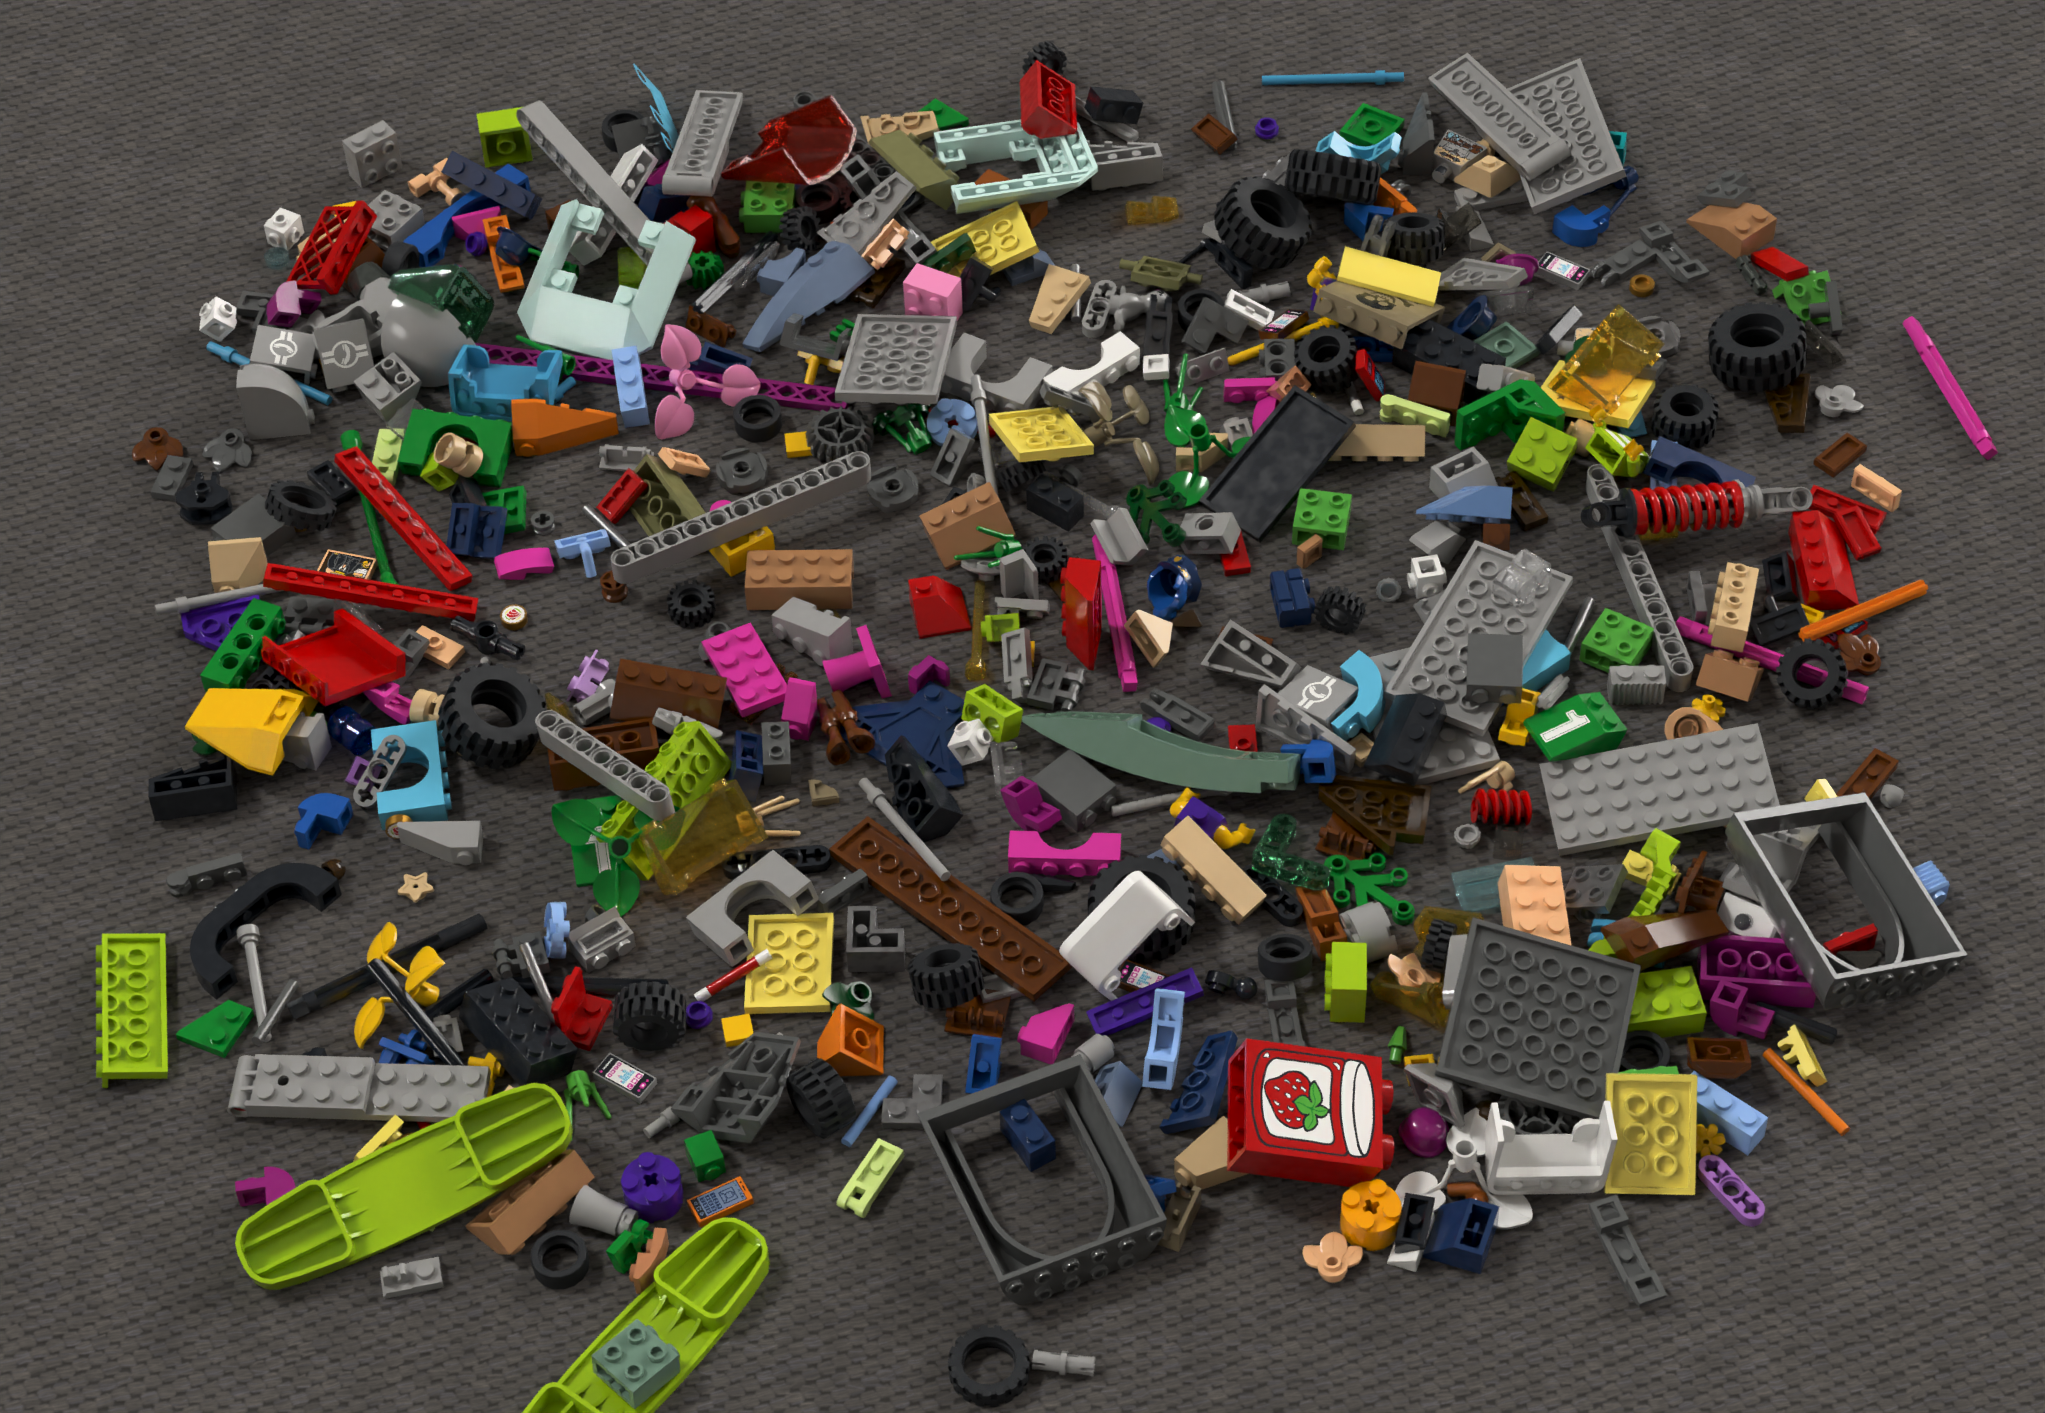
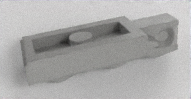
M1024 627L1001 635L1004 683L1007 684L1008 690L1012 692V700L1018 703H1027V696L1030 691L1029 686H1032L1033 680L1030 630Z

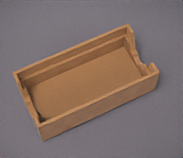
M853 549L747 551L745 576L747 610H778L792 597L816 605L817 609H852Z

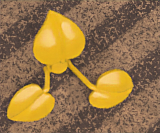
M387 922L372 941L367 953V962L369 963L375 958L381 961L383 959L407 978L405 990L412 999L420 1005L429 1007L437 1001L439 988L426 982V980L442 967L445 962L432 947L425 946L411 962L410 973L389 958L388 952L396 944L397 930L394 924ZM372 997L360 1010L354 1027V1036L359 1048L363 1049L365 1042L380 1025L385 1012L384 1003H394L390 997H380L378 1000Z

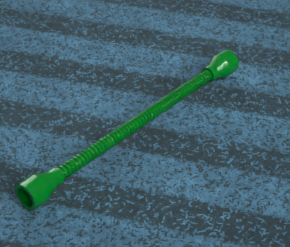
M348 430L341 435L340 440L344 451L355 446L362 450L363 444L358 431ZM359 490L381 574V582L399 585L390 571L374 506Z

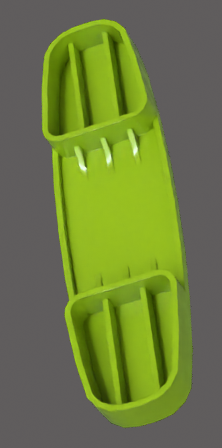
M530 1083L465 1105L457 1111L455 1116L388 1144L321 1180L306 1181L271 1202L242 1223L237 1231L235 1245L243 1268L255 1284L264 1289L279 1290L347 1267L416 1237L497 1195L563 1153L571 1142L573 1131L568 1111L561 1097L554 1089L545 1084Z
M723 1217L711 1221L654 1270V1282L633 1300L593 1341L557 1383L552 1382L543 1386L522 1413H654L713 1348L753 1297L768 1274L770 1261L765 1238L755 1228L736 1218ZM638 1319L645 1326L650 1325L653 1327L664 1343H670L677 1349L680 1355V1373L634 1409L593 1372L591 1355Z

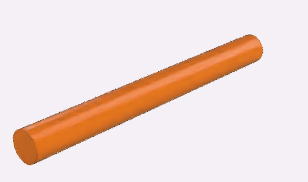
M1768 1048L1762 1056L1841 1136L1848 1133L1850 1127L1771 1048Z

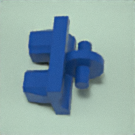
M416 1029L411 1030L408 1035L404 1033L399 1035L398 1040L403 1042L404 1045L382 1037L379 1042L383 1051L378 1063L399 1064L401 1058L407 1060L406 1064L435 1065L436 1063L428 1059L427 1054L417 1051V1049L425 1051L427 1043L421 1041L422 1036Z

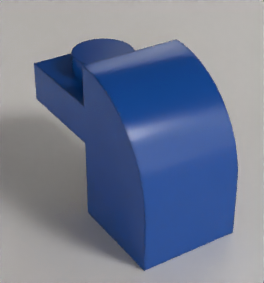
M1571 205L1554 215L1552 233L1563 242L1572 246L1588 247L1597 244L1598 233L1605 232L1609 227L1611 210L1603 205L1593 212L1584 215Z
M1312 739L1310 744L1282 745L1281 753L1301 754L1300 774H1304L1305 783L1333 782L1336 776V766L1332 744L1327 741Z
M332 793L315 794L305 799L298 806L301 820L297 822L294 830L299 847L309 850L321 829L342 835L354 815L350 799Z

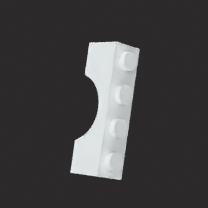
M1120 331L1101 343V361L1098 364L1084 370H1072L1061 367L1044 377L1043 384L1047 383L1086 398L1079 392L1084 385L1090 382H1098L1104 387L1109 383H1114L1128 371L1135 370L1140 365V347Z

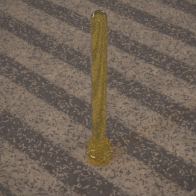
M977 580L974 586L971 658L965 665L966 678L975 681L985 679L987 665L982 659L983 637L981 621L984 619L985 582L983 580Z

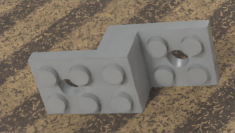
M1821 824L1752 835L1787 893L1798 880L1808 850L1821 836L1818 832ZM1736 864L1725 877L1722 887L1728 889L1735 896H1746L1756 900V903L1762 906Z

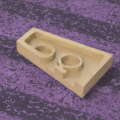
M933 111L905 113L899 117H891L890 114L881 115V118L870 119L869 116H860L868 142L872 138L897 130H901L907 135L912 132L920 140L933 137V132L939 131Z
M1048 264L1029 319L1030 326L1052 334L1091 284L1089 276Z

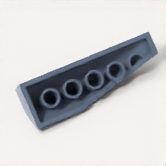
M837 241L828 242L816 255L811 256L774 295L742 343L743 347L759 352L768 348L781 339L785 321L792 314L803 315L802 325L806 324L805 318L814 313L818 316L825 312L824 306L832 301L837 304L844 300L875 273L874 268L849 244Z

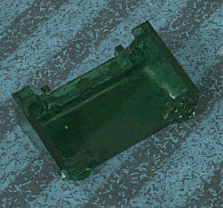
M457 264L399 270L392 275L388 289L394 294L399 295L400 293L431 305L434 309L442 312L447 309L461 324L458 329L466 338L471 337L474 343H477L494 308V300L466 268Z

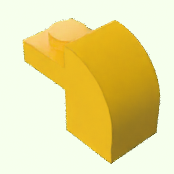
M1522 688L1521 704L1512 703L1507 706L1506 717L1500 728L1498 740L1515 746H1525L1526 742L1529 743L1531 735L1523 725L1525 719L1537 714L1538 707L1536 703L1539 701L1538 696L1541 694L1540 692Z

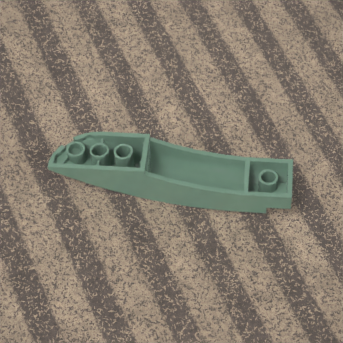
M1066 711L1022 716L1023 723L1079 754L1113 768L1161 782L1207 790L1262 793L1267 789L1295 790L1299 781L1301 754L1243 751L1194 741L1142 720V714Z

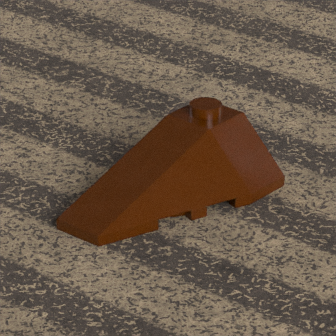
M1715 909L1684 912V914L1677 912L1625 917L1601 927L1600 930L1617 958L1641 965L1640 971L1729 934V930Z

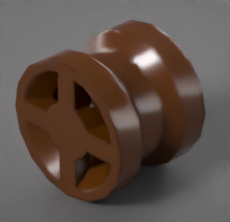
M612 570L601 576L602 596L607 602L618 603L628 596L626 584L616 582Z

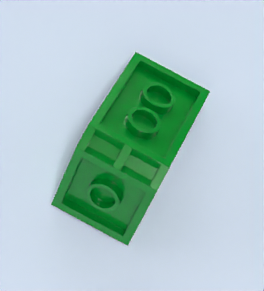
M1519 379L1457 410L1454 445L1461 451L1467 447L1475 446L1479 441L1489 436L1497 435L1501 430L1514 443H1517L1530 417L1563 432L1565 412L1535 381Z

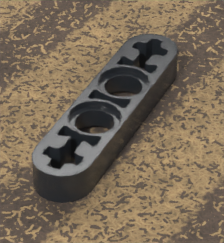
M811 845L735 852L725 856L722 861L724 875L728 879L734 880L749 869L747 868V862H750V866H752L772 850L784 859H797L798 862L792 866L802 874L826 871L831 865V855L827 847ZM816 856H821V861H816ZM803 857H806L807 863H803ZM732 864H738V869H732Z

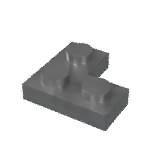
M914 1074L912 1098H883L882 1128L923 1129L917 1113L942 1105L943 1075Z

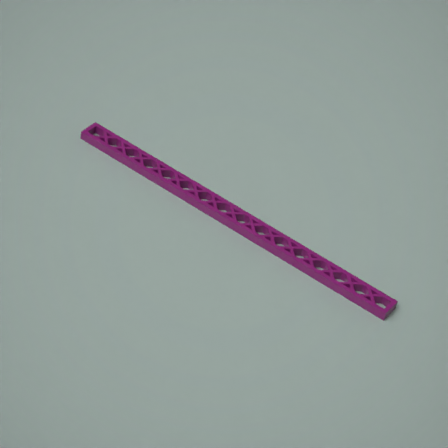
M475 343L488 352L490 364L537 367V359L542 352ZM496 355L501 356V358L497 360L490 359L491 357ZM571 355L576 360L575 368L570 375L563 374L562 377L567 379L571 376L579 381L617 385L615 375H611L614 372L613 360ZM520 358L525 359V361L521 363L514 362L515 360ZM641 364L642 374L647 375L643 377L645 389L678 393L675 391L676 386L672 385L670 380H659L663 377H669L671 368ZM592 367L598 369V370H596V371H594V372H587V371H586V370H588V369H590V368H592ZM690 370L697 378L723 384V374ZM758 378L760 389H767L768 391L763 394L758 393L757 395L769 396L776 400L780 406L818 411L824 410L826 412L830 410V407L839 409L842 406L843 409H848L849 403L842 401V404L830 401L835 398L836 388ZM695 383L691 389L682 391L684 394L721 398L723 389ZM785 392H792V393H793L792 395H790V396H788V397H785V396H782V395H781V394H783V393H785ZM809 395L817 396V398L813 400L806 399V397Z

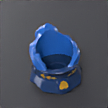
M1176 555L1175 557L1168 558V561H1161L1158 563L1157 568L1149 575L1147 590L1149 601L1154 607V616L1171 621L1176 617V611L1180 610L1184 604L1197 601L1202 583L1196 565L1187 556Z

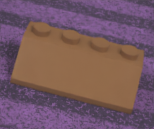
M565 1150L537 1171L507 1188L465 1227L497 1254L514 1255L523 1249L525 1240L531 1235L534 1236L540 1233L547 1225L545 1222L552 1216L562 1213L568 1207L566 1203L573 1197H576L580 1189L584 1185L588 1186V1183L595 1177L575 1150Z

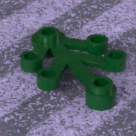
M1163 480L1159 483L1158 487L1150 489L1140 484L1132 487L1127 494L1126 503L1130 506L1129 514L1137 529L1139 527L1137 523L1139 512L1141 509L1144 510L1140 530L1138 531L1146 545L1150 541L1149 533L1152 520L1160 527L1163 539L1171 547L1179 546L1186 538V532L1178 524L1170 523L1160 513L1171 509L1180 510L1187 503L1186 497L1180 492L1174 493L1175 486L1169 480ZM1163 496L1164 498L1170 497L1167 500L1153 503L1150 502L1152 498Z

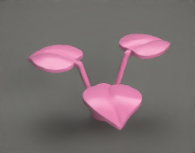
M671 324L665 325L664 338L661 345V358L663 363L672 369L669 374V380L672 385L676 386L675 391L678 392L680 399L675 395H668L658 405L655 416L656 437L658 439L677 437L685 434L692 427L694 411L690 405L684 403L686 398L682 390L691 389L695 383L723 389L721 400L725 404L735 407L743 398L758 394L760 381L750 368L740 364L732 365L724 372L722 377L723 384L695 377V374L688 370V368H690V362L696 361L701 355L700 340L694 333L684 327Z

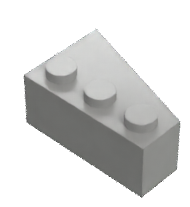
M1231 619L1201 662L1205 669L1282 689L1293 680L1301 669L1295 661Z

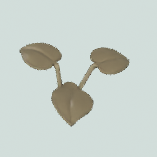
M1090 382L1084 385L1079 392L1089 400L1101 418L1098 422L1093 423V426L1084 430L1085 435L1094 444V447L1103 443L1106 447L1111 444L1133 443L1134 450L1145 471L1149 485H1152L1159 473V462L1149 443L1146 441L1142 442L1140 438L1112 439V436L1115 435L1113 426L1134 415L1138 424L1142 426L1146 425L1150 420L1148 408L1136 389L1131 385L1124 387L1123 396L1130 411L1109 422L1112 420V411L1110 409L1112 403L1105 388L1098 382Z

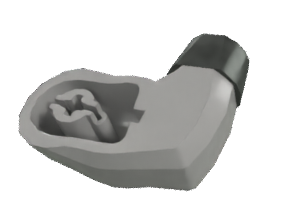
M365 262L356 267L348 277V286L357 302L349 305L343 311L322 320L315 328L363 318L373 358L383 354L381 347L383 323L391 304L402 290L376 263ZM314 334V336H313V342H314L315 347H316V349H317V351H318V346H317V342H316V338H315V334Z

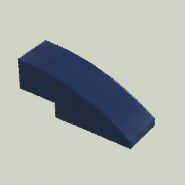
M705 341L704 347H701L700 357L696 361L690 362V368L688 369L724 374L732 365L740 364L750 368L753 358Z

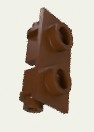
M689 306L686 329L723 348L726 346L728 338L732 339L735 337L737 331L733 325H728L705 312L703 314L694 312L693 306Z

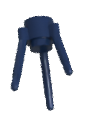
M1629 165L1624 167L1627 177L1610 183L1614 184L1619 190H1626L1611 207L1610 217L1628 195L1636 190L1634 184L1638 182V173ZM1607 184V185H1605V186H1602V187H1600V188H1597V189H1595L1594 191L1585 193V194H1583V195L1586 196V195H1588V194H1590V193H1593V192H1595V191H1598V190H1600V189H1602V188H1604V187H1606V186H1608V185H1610V184Z

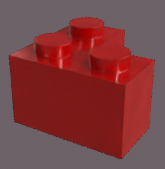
M694 205L684 213L680 211L667 221L695 237L696 241L691 254L692 252L698 254L701 250L704 253L711 250L712 253L716 252L713 218L709 212Z

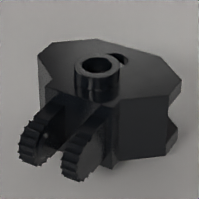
M218 471L212 472L211 480H205L202 472H196L195 481H191V485L176 494V504L181 506L180 518L192 525L217 524L233 511L229 491L220 486Z

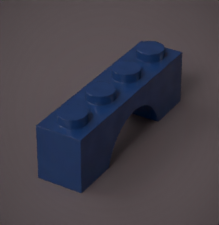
M454 151L451 152L441 171L445 175L531 220L543 199Z
M1659 436L1643 474L1665 483H1669L1678 477L1694 478L1705 485L1709 483H1718L1720 485L1723 482L1739 479L1744 484V487H1748L1754 484L1756 478L1744 471Z

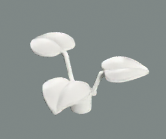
M1474 1108L1464 1115L1465 1125L1462 1129L1453 1125L1449 1130L1446 1143L1449 1151L1453 1153V1159L1448 1162V1168L1439 1184L1432 1174L1419 1171L1404 1177L1395 1190L1400 1198L1401 1207H1403L1405 1193L1435 1197L1433 1212L1439 1210L1440 1205L1445 1204L1446 1198L1441 1189L1446 1186L1453 1168L1463 1173L1475 1170L1481 1188L1487 1193L1488 1203L1499 1206L1497 1229L1520 1227L1529 1224L1533 1217L1532 1208L1524 1195H1492L1488 1191L1480 1170V1163L1477 1162V1157L1485 1156V1128L1487 1121L1479 1115L1478 1108Z

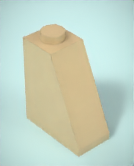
M1222 1116L1175 1158L1174 1174L1183 1186L1191 1188L1197 1186L1203 1190L1248 1174L1227 1171V1118Z

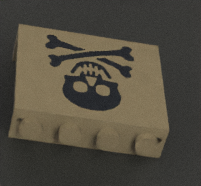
M1335 281L1319 289L1313 312L1399 349H1403L1408 330L1428 319L1440 324L1445 307L1437 303L1434 304V307Z

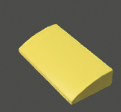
M1345 246L1337 281L1434 307L1441 272Z

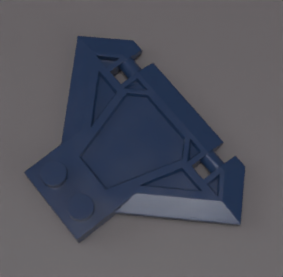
M929 680L910 700L852 707V709L857 711L858 719L856 725L859 728L868 730L875 739L874 748L865 754L886 765V752L902 735L907 738L927 765L932 768V771L946 788L964 786L962 765L948 748V744L955 732V727L963 721L961 719L964 706L962 698ZM841 726L840 733L843 739L849 743L844 726Z

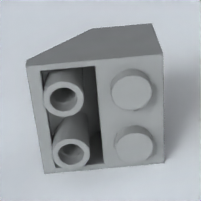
M394 352L353 381L362 398L389 427L410 413L422 384L421 380Z
M1474 446L1431 467L1429 488L1439 499L1463 487L1498 486L1489 462Z

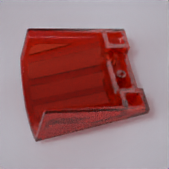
M828 95L769 120L757 133L762 139L761 144L750 156L747 154L733 160L722 171L721 176L723 179L730 181L812 185L825 181L837 173L845 164L852 151L857 129L832 95Z

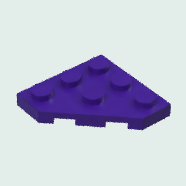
M259 595L189 610V612L180 613L185 637L217 651L253 598L259 599Z

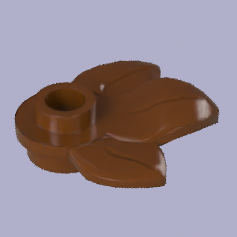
M160 427L147 430L143 440L137 443L132 450L134 462L146 459L147 463L155 470H159L168 455L183 457L184 454L181 442L176 438L169 437L168 432Z
M1849 633L1838 635L1840 655L1846 663L1848 672L1857 670L1863 675H1871L1880 669L1879 645L1872 636L1866 634L1859 639L1857 636Z

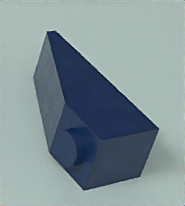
M736 730L729 777V797L740 802H756L763 776L762 735Z

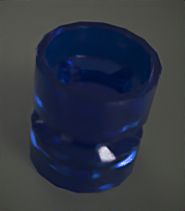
M345 706L340 708L331 716L327 723L329 735L355 756H361L372 748L371 730L377 728L366 719H362L361 715L351 707Z

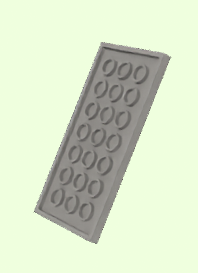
M1580 58L1507 88L1556 135L1562 138L1571 151L1570 156L1531 181H1528L1527 178H1524L1519 173L1534 214L1546 211L1551 207L1568 202L1573 198L1627 177Z
M1475 540L1384 690V698L1394 701L1396 695L1420 693L1443 701L1447 711V717L1444 722L1484 736L1503 703L1466 701L1468 633L1523 635L1524 667L1571 587L1573 577Z
M1758 723L1590 754L1574 759L1539 764L1559 856L1644 841L1649 838L1655 828L1671 836L1728 825L1734 813L1780 806Z

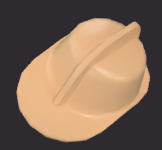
M1682 707L1675 710L1665 723L1667 740L1723 730L1717 722L1692 707Z

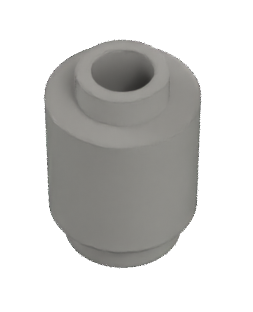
M1095 1034L1075 1049V1054L1071 1057L1081 1054L1090 1073H1093L1114 1057L1113 1050L1115 1047L1108 1036Z

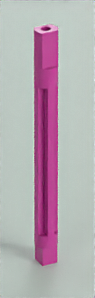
M1913 316L1908 317L1903 322V326L1914 342L1916 350L1976 449L1987 460L1991 459L1998 451L1992 443L1990 435L1919 321Z
M1095 534L1092 537L1095 558L1101 561V588L1118 675L1121 679L1123 692L1136 691L1138 684L1137 671L1130 636L1124 627L1127 621L1116 565L1110 563Z
M1681 616L1676 621V626L1681 636L1717 650L1721 649L1734 654L1733 656L1744 659L1746 657L1759 661V666L1775 672L1776 667L1780 665L1778 662L1780 656H1784L1748 641H1745L1743 652L1711 646L1712 635L1707 634L1709 626ZM1806 663L1797 672V680L1814 687L1821 686L1828 676V671ZM1846 679L1848 681L1847 688H1843L1844 694L1841 697L1862 705L1866 699L1869 687Z

